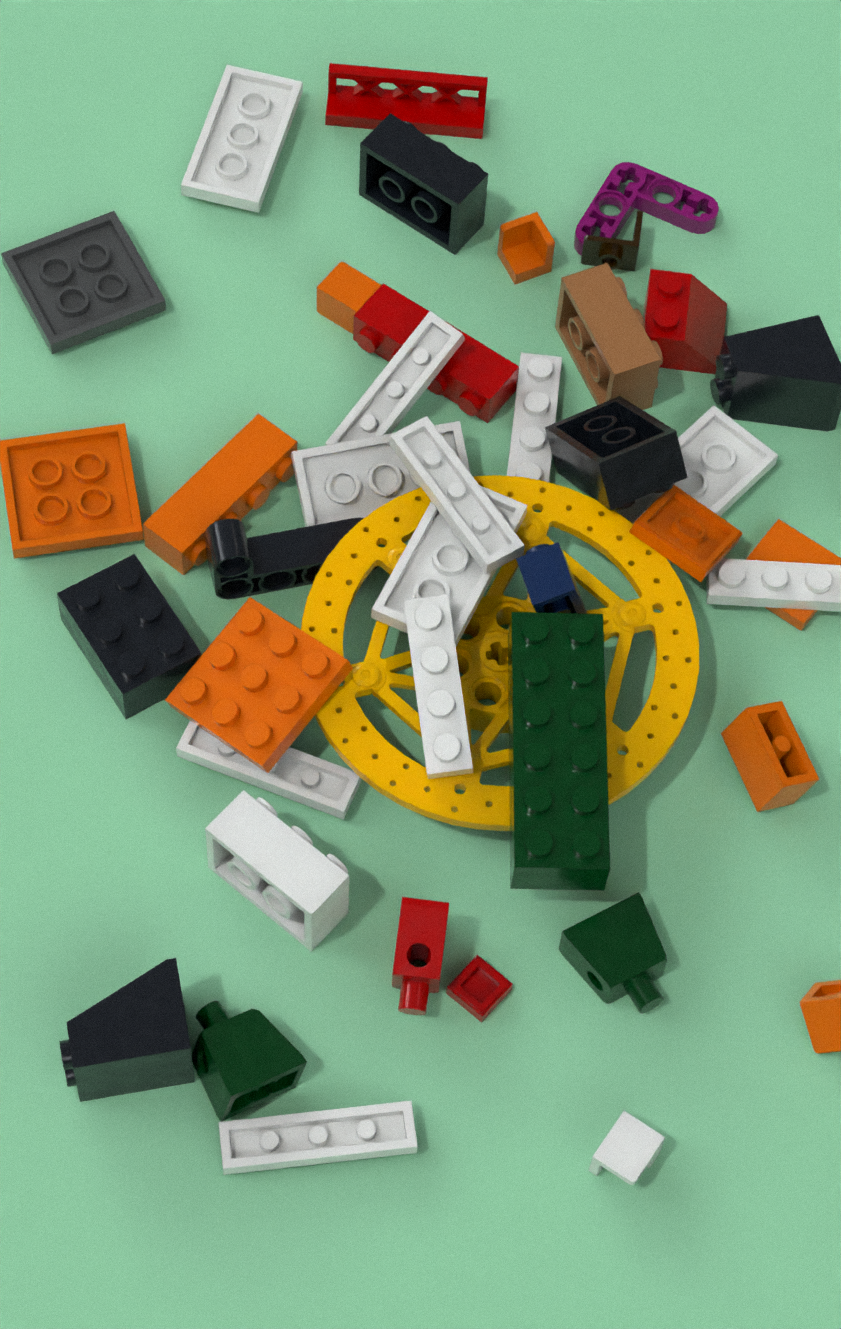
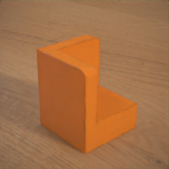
M538 212L503 223L500 226L497 255L514 284L551 272L555 242Z
M340 262L317 286V312L353 334L354 315L378 290L381 284L345 262Z
M841 980L817 982L799 1002L812 1046L818 1054L840 1052Z

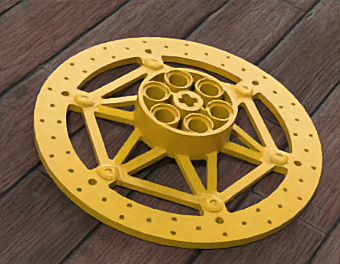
M500 475L473 476L480 486L528 505L526 516L516 533L525 545L523 555L534 546L554 544L547 536L550 527L558 528L588 543L606 556L628 579L640 597L625 602L562 550L575 581L607 607L586 610L587 614H603L604 642L613 636L618 637L605 690L608 805L632 791L656 769L677 741L687 721L695 696L699 674V639L689 598L668 560L629 532L633 523L615 510L610 511L594 498L567 487L536 479ZM421 487L398 496L358 522L327 556L314 579L306 600L301 630L342 657H344L343 636L348 612L363 581L376 566H380L391 575L407 546L404 542L412 537L431 502ZM383 544L385 547H379L378 545ZM516 559L504 564L500 568L486 596L482 597L463 633L469 634L474 638L468 640L460 639L456 646L459 672L463 674L460 680L473 773L428 779L426 767L405 756L391 745L375 729L363 713L356 698L373 694L374 697L378 698L422 737L419 713L390 689L401 688L415 691L414 676L395 673L412 667L410 650L381 659V653L390 626L376 620L364 662L351 664L353 669L342 681L344 685L337 687L314 716L334 750L361 779L397 804L425 817L447 824L477 830L510 831L509 786L483 785L480 783V779L484 771L509 765V748L491 753L487 752L499 734L509 733V630L501 628L500 625H510L511 612H536L528 591L526 600L508 597L503 594L518 568ZM658 609V610H660L661 612H660V613H656V612H654L653 610ZM649 630L653 632L656 651L654 681L640 716L631 729L625 732L612 722L634 633ZM482 699H490L493 700L496 704L488 706L483 705L478 701ZM471 729L483 732L475 744L471 742ZM619 751H624V752H626L627 754H626V755H621V754H619L618 752H619ZM461 789L464 793L458 794L455 791Z

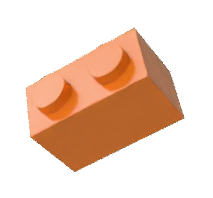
M782 701L745 708L721 733L757 812L794 804L820 780Z

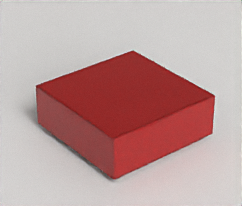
M476 955L447 986L446 994L482 1023L510 993L513 983Z

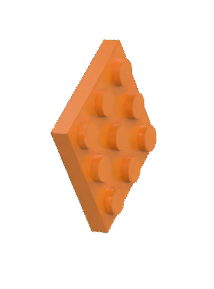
M125 423L0 440V465L14 559L144 540Z
M249 597L165 700L171 708L266 773H269L353 667L346 658Z

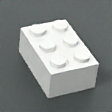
M243 790L205 828L208 868L311 952L348 914L350 875L346 866L334 855L327 854L325 856L316 849L311 838L301 828L297 826L290 828L281 821L276 810L266 800L260 797L255 800Z

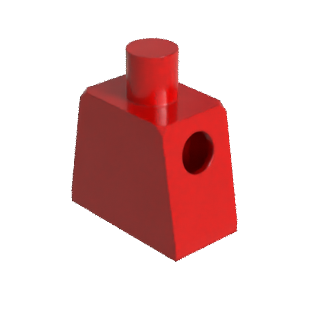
M402 897L392 973V987L401 989L398 1006L399 1012L411 1015H425L429 993H439L449 912L448 902ZM413 961H422L426 963V965L423 967H415L410 963Z

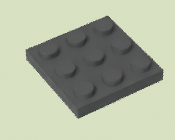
M115 211L1 253L3 265L51 354L166 310V302Z

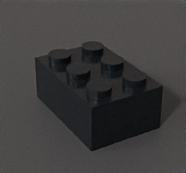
M391 113L360 143L359 195L454 255L484 225L488 173L483 171L476 163L468 162L452 152L442 142L434 141L418 131L413 124L402 121Z
M621 396L545 427L557 473L610 511L628 508L635 503V500L651 493L668 491L673 487L674 483L688 478L676 430Z
M135 554L57 593L61 621L125 719L166 699L202 655Z

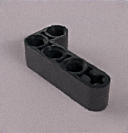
M364 518L345 519L250 538L246 536L243 523L237 519H223L214 522L205 531L207 561L217 597L227 600L313 584L327 556L339 541Z

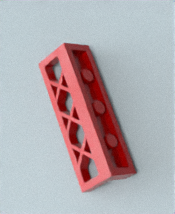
M330 63L325 125L375 129L391 113L400 120L413 124L423 134L482 139L488 77ZM337 78L354 80L358 84L355 86L337 85ZM393 83L397 88L394 90L383 89L379 84ZM428 86L433 87L437 91L434 93H422L418 88ZM460 90L479 91L478 97L461 96L457 92Z

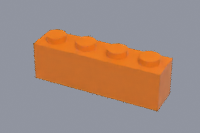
M258 413L143 523L145 547L182 575H185L194 565L199 566L207 560L206 529L214 522L223 519H237L241 521L252 509L257 510L266 502L270 491L280 481H288L294 474L291 452L297 451V441Z

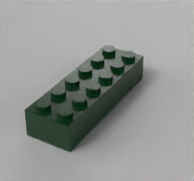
M511 612L508 632L510 889L604 891L610 872L603 614Z

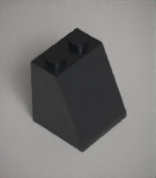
M811 316L725 336L720 355L716 356L715 378L710 382L711 394L716 404L721 403L724 413L731 419L826 432L835 430L841 411V363L820 316Z
M176 958L163 961L66 1022L69 1039L60 1041L62 1063L67 1086H77L80 1102L194 1082L191 1046Z

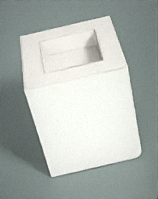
M623 1111L593 1155L589 1171L597 1176L604 1167L626 1183L634 1185L645 1168H650L659 1155L665 1137L626 1111Z

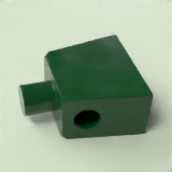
M639 892L562 931L559 951L603 1002L609 1004L629 995L639 1013L642 1014L654 1009L664 1000V997L653 981L663 975L667 957Z
M213 1001L198 1011L196 1019L204 1030L199 1034L192 1051V1063L221 1122L296 1088L307 1061L259 1010L250 1009L230 1018L221 1003Z

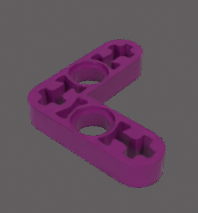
M622 162L611 170L577 224L574 236V249L582 256L584 237L586 235L593 236L596 226L600 228V237L616 239L635 208L691 233L705 234L715 227L719 211L718 203L708 194L631 162ZM632 180L633 182L628 183L624 194L620 192L621 183ZM664 192L671 195L674 200L663 204L657 202L653 195ZM681 202H684L682 210H680V204ZM604 205H614L621 212L615 216H608L603 214L599 208ZM699 210L705 212L702 213L700 217L694 215L697 214Z

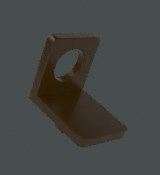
M637 210L633 241L586 235L584 237L581 263L590 266L608 263L611 270L635 271L643 211Z

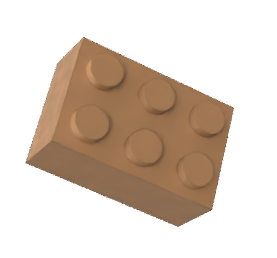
M608 263L562 277L555 328L596 404L599 405L621 396L642 410L651 408L655 389L658 388L657 377L659 367L663 363V356L658 343L649 339L640 311L637 308L633 309L628 301L623 280L619 276L615 277Z

